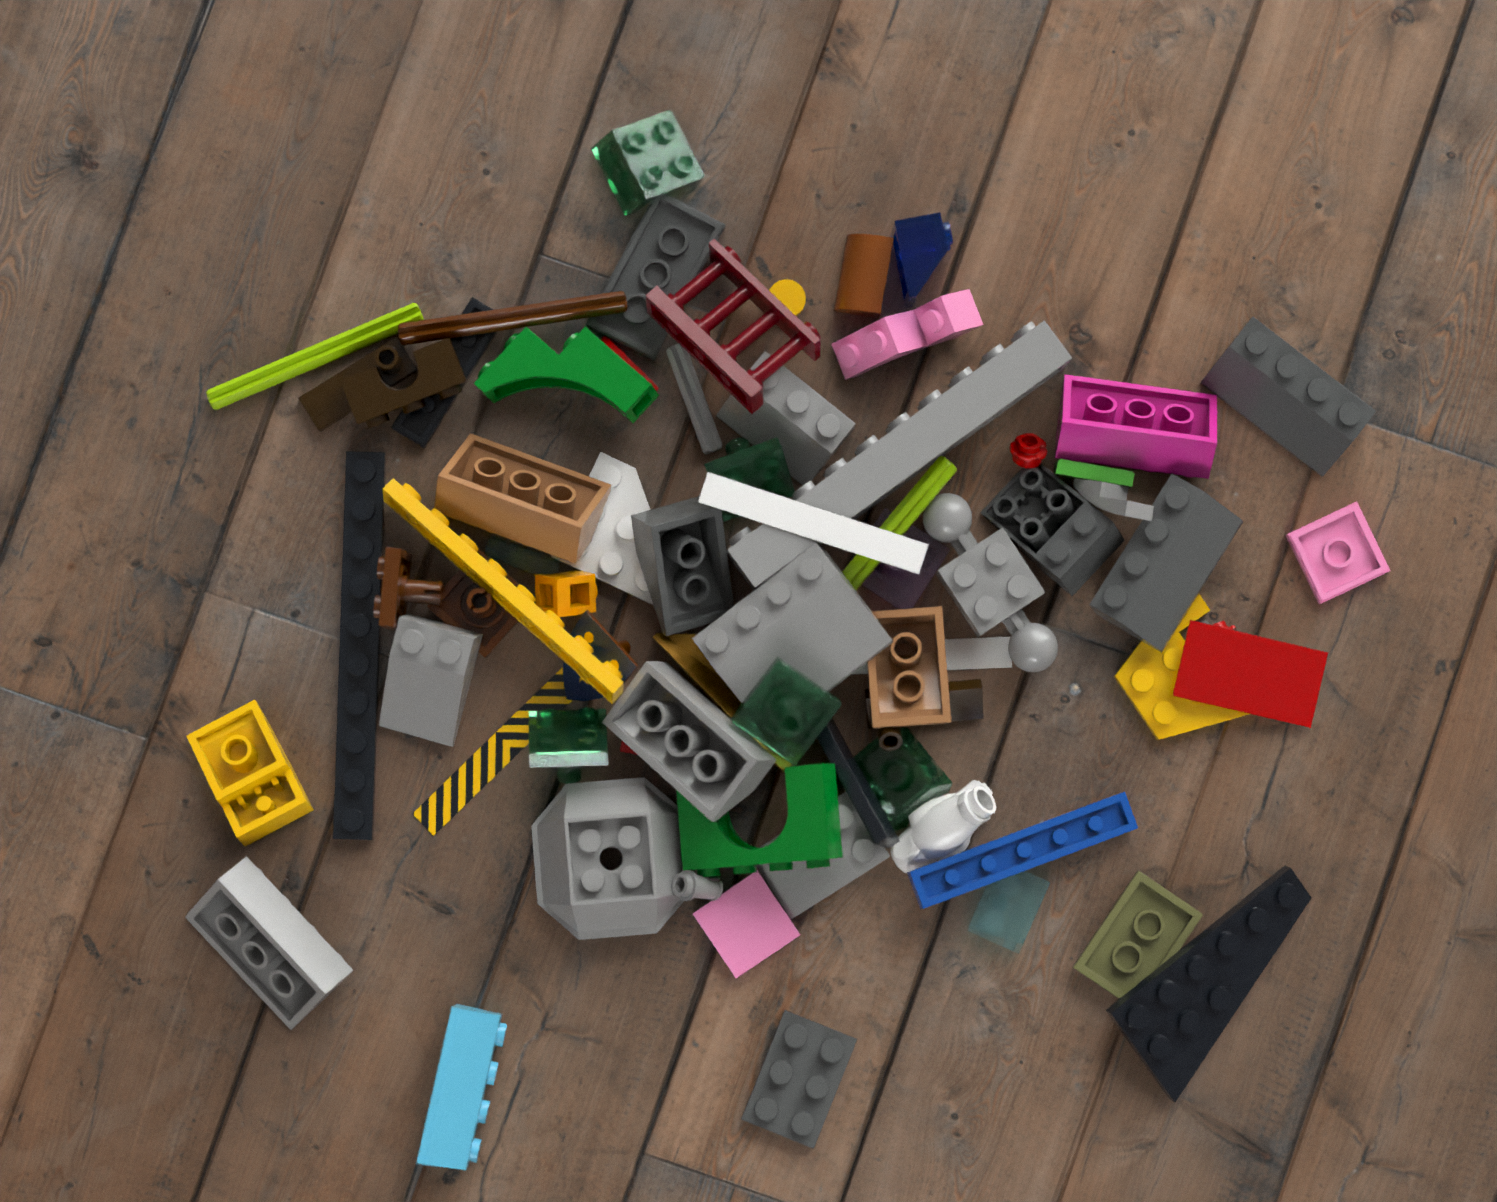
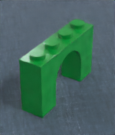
M835 763L784 767L788 804L787 821L777 839L762 848L750 845L736 833L730 820L729 811L716 822H712L676 790L683 871L697 870V875L710 877L721 876L720 868L733 867L734 875L757 873L756 865L769 864L770 872L793 870V862L806 861L807 869L830 867V859L843 858Z

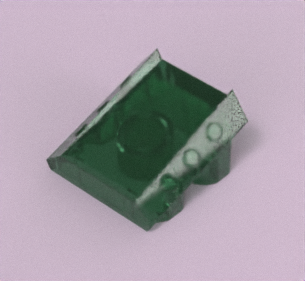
M907 726L900 727L902 745L898 749L893 751L882 749L877 737L854 756L894 831L906 828L910 823L908 816L914 810L933 798L949 793L953 784Z

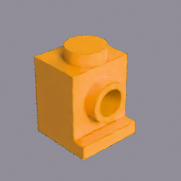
M575 570L553 574H535V602L544 612L551 610L558 617L584 614L587 610L590 613L596 612L598 589L594 573Z

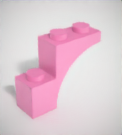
M970 289L940 296L914 310L883 317L832 343V347L846 380L910 353L958 338L982 326L983 322Z

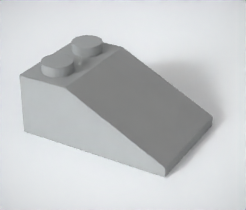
M410 613L399 617L389 655L379 726L453 747L483 634Z
M846 792L838 796L843 858L830 859V867L807 869L806 861L793 862V870L771 872L769 864L756 865L790 919H793L890 857L885 847L874 844ZM778 836L774 837L764 845L760 846V848L769 845L775 839H777Z

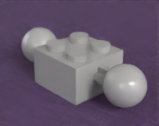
M943 493L937 495L923 512L924 527L928 534L937 541L950 542L958 557L938 569L935 573L977 638L1003 622L1011 634L1008 651L1012 662L1026 672H1040L1047 669L1056 659L1058 653L1057 639L1048 627L1039 623H1031L1022 608L1046 592L1003 528L978 543L969 530L972 524V511L969 504L956 494Z

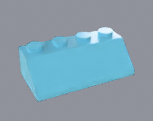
M460 1004L452 1006L416 1163L466 1170L469 1161L477 1162L482 1140L475 1138L478 1123L485 1124L490 1106V1101L484 1100L486 1085L494 1086L499 1062L492 1061L495 1046L503 1047L508 1025L501 1023L503 1014Z

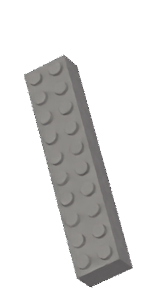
M1045 320L1037 326L1032 321L1013 334L1012 344L1004 349L999 344L982 357V360L979 362L981 366L978 369L972 371L970 367L962 370L950 380L951 382L948 384L949 390L942 395L938 389L933 391L919 402L920 405L917 407L919 411L909 417L905 412L887 425L886 432L888 434L879 440L875 435L865 440L856 448L854 452L856 457L848 463L843 458L839 459L824 471L825 474L823 476L825 479L816 486L812 481H809L792 494V499L856 520L932 465L939 456L946 455L1066 368L1072 359L1071 355ZM762 523L753 531L747 526L730 538L729 544L731 547L727 549V556L752 591H754L813 544L821 545L823 543Z

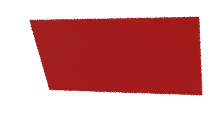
M1190 620L1172 696L1311 728L1328 652Z

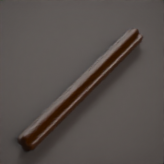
M616 291L401 323L398 325V336L402 345L443 340L448 337L457 338L625 313L628 305L625 292Z

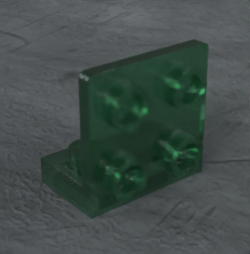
M671 110L611 130L591 148L625 216L638 212L655 197L698 182L704 177V173Z

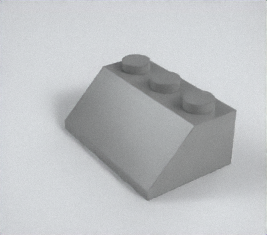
M764 351L750 370L756 369L771 355ZM782 366L763 382V406L756 412L751 414L737 399L730 395L716 417L803 486L816 477L854 430L856 423L785 366Z

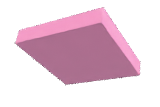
M1357 501L1286 535L1319 605L1390 571Z
M758 871L722 893L718 900L710 901L693 913L735 978H738L800 936V933Z

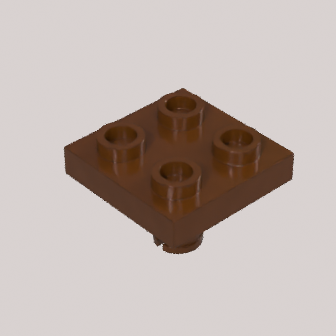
M386 547L385 556H379L377 564V579L383 581L381 595L375 596L373 616L379 619L378 626L390 631H396L399 617L407 614L408 603L442 606L443 596L427 594V592L444 593V582L410 579L412 554L401 548Z
M481 550L477 551L487 562L490 560ZM459 570L445 585L444 593H438V595L443 596L442 606L431 604L427 606L446 624L483 634L479 653L485 658L491 654L519 622L496 602L490 593H487L485 589L478 586L462 570ZM507 574L506 578L517 587L519 584Z

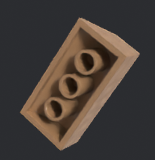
M470 433L438 475L434 508L454 520H459L486 530L489 533L497 534L576 564L592 541L610 494L611 484Z

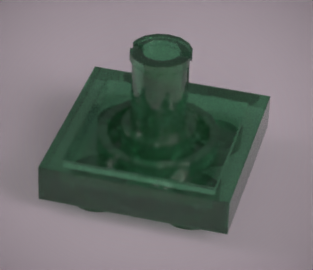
M778 437L751 447L747 439L735 438L729 441L725 447L727 456L704 464L707 473L709 472L785 498L793 497L792 494L795 492ZM721 510L724 522L736 517H742Z
M777 656L731 717V722L796 766L842 703L841 700Z
M584 707L578 710L546 708L540 711H529V768L558 767L557 779L562 783L569 784L581 780L582 772L580 766L608 765L607 726L602 723L607 716L606 709Z

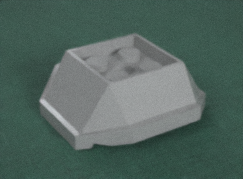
M645 777L566 784L531 826L537 904L578 940L656 934L684 902L672 891L673 878L683 871L678 806ZM608 847L619 849L623 855L621 866L615 870H608L601 864V853Z

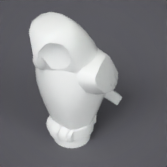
M972 780L957 793L933 798L914 810L908 816L911 826L898 836L900 842L891 847V857L896 866L904 873H907L937 860L965 851L975 830L988 821L996 811V803L990 788L985 783Z

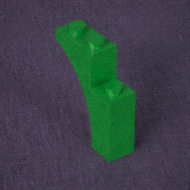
M525 327L520 333L513 334L504 345V351L494 361H489L481 368L478 373V379L474 382V385L493 404L505 397L530 389L564 388L587 393L611 405L633 424L659 396L650 382L586 327L580 333H574L566 340L563 345V351L559 355L529 328Z

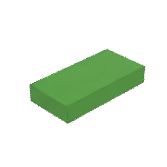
M1065 459L1055 461L1053 470L1056 476L1101 481L1129 488L1133 486L1135 474L1133 471Z

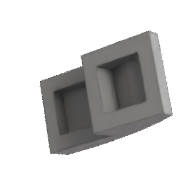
M1074 478L1073 487L1096 507L1113 514L1152 521L1154 506L1128 501L1129 487Z

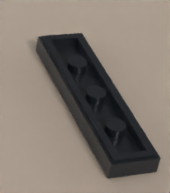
M472 297L462 314L493 309ZM497 332L450 338L467 380ZM459 393L443 400L440 399L439 394L425 398V407L404 414L402 409L391 429L425 449Z
M816 704L805 710L804 716L829 762L835 763L836 774L874 844L890 848L900 842L829 711Z

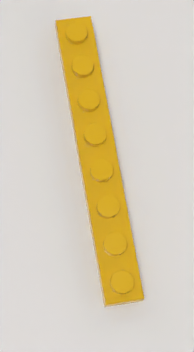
M393 478L382 489L383 501L478 586L485 589L487 593H490L496 602L611 704L623 693L624 682L621 680L623 676L620 671L610 662L605 661L601 663L593 656V648L582 637L577 635L573 638L563 629L565 624L551 610L544 612L534 603L536 598L526 587L521 584L517 587L506 578L507 573L499 563L493 559L487 562L477 553L479 548L467 535L462 533L458 536L448 527L450 522L439 510L433 508L430 511L420 502L422 500L421 496L412 486L407 483L402 486Z

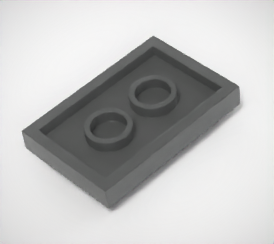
M784 1010L741 1120L814 1149L857 1038Z

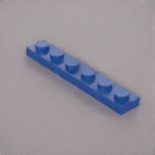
M1121 792L909 871L907 874L919 907L924 909L1138 829L1126 793Z

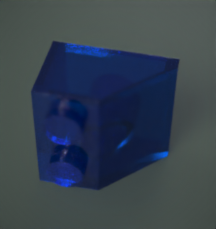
M941 212L894 221L891 237L894 238L893 247L905 308L915 305L944 262L947 251L951 250L950 245L953 244L950 223L949 221L942 222Z

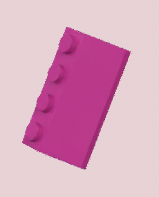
M1064 374L1056 432L1055 458L1103 464L1109 467H1125L1147 472L1173 473L1190 478L1209 479L1217 446V395Z

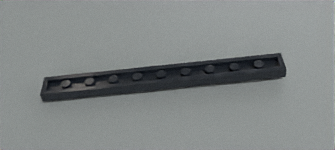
M346 451L333 839L373 840L380 626H378L379 619L373 616L375 596L381 595L382 580L377 579V564L379 556H383L385 502L383 501L382 489L385 487V452Z

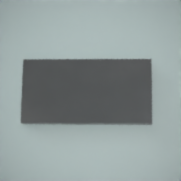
M657 189L602 292L624 291L628 305L627 311L625 313L588 318L585 325L654 362L668 333L647 313L645 295L656 286L666 295L669 293L674 295L701 273L709 259V242L713 239L718 241L726 225Z

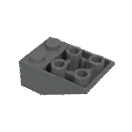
M1042 463L1035 468H1022L980 512L998 530L1003 528L1013 544L1071 596L1082 587L1125 541L1113 521Z

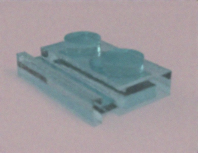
M1023 871L986 885L967 927V931L1019 954L1050 882Z

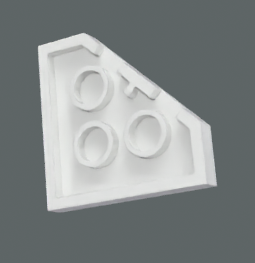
M600 452L589 477L611 484V491L592 541L576 564L551 555V558L579 571L594 573L596 579L653 605L636 554L631 515L650 510L636 468Z

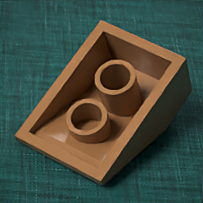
M942 606L871 611L894 641L867 662L872 728L951 723Z

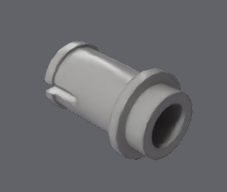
M684 870L673 878L672 891L682 901H691L694 898L715 901L722 894L723 883L719 881L720 878L718 876L703 877L696 875L691 870Z

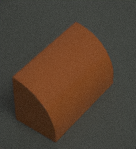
M872 234L847 235L834 311L879 319L894 238Z

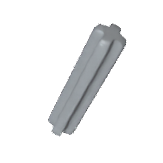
M679 343L667 348L666 353L704 454L719 451L722 448V442L690 355Z

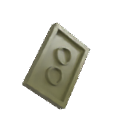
M1137 870L1073 965V968L1120 999L1181 949L1203 914Z

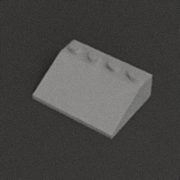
M817 543L813 544L692 638L715 671L769 737L894 642L827 551Z

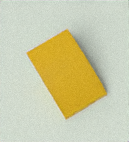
M256 700L186 735L236 838L245 847L314 811L293 767Z

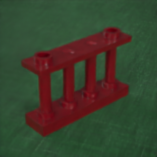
M713 239L709 242V259L711 264L674 295L671 293L666 295L658 286L653 288L645 295L647 313L735 399L753 414L763 406V382L801 350L814 361L820 358L821 337L811 323L807 321L803 323L741 264L739 256L731 247L726 246L724 248L716 239ZM724 274L738 289L702 319L696 318L692 320L684 312V306ZM750 299L764 314L730 343L719 346L710 337V331ZM775 324L791 338L753 371L750 369L745 371L737 363L736 357Z

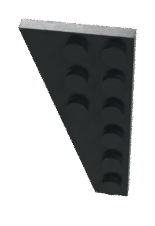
M1286 865L1106 1009V1012L1162 1090L1173 1102L1177 1101L1312 898L1293 870Z

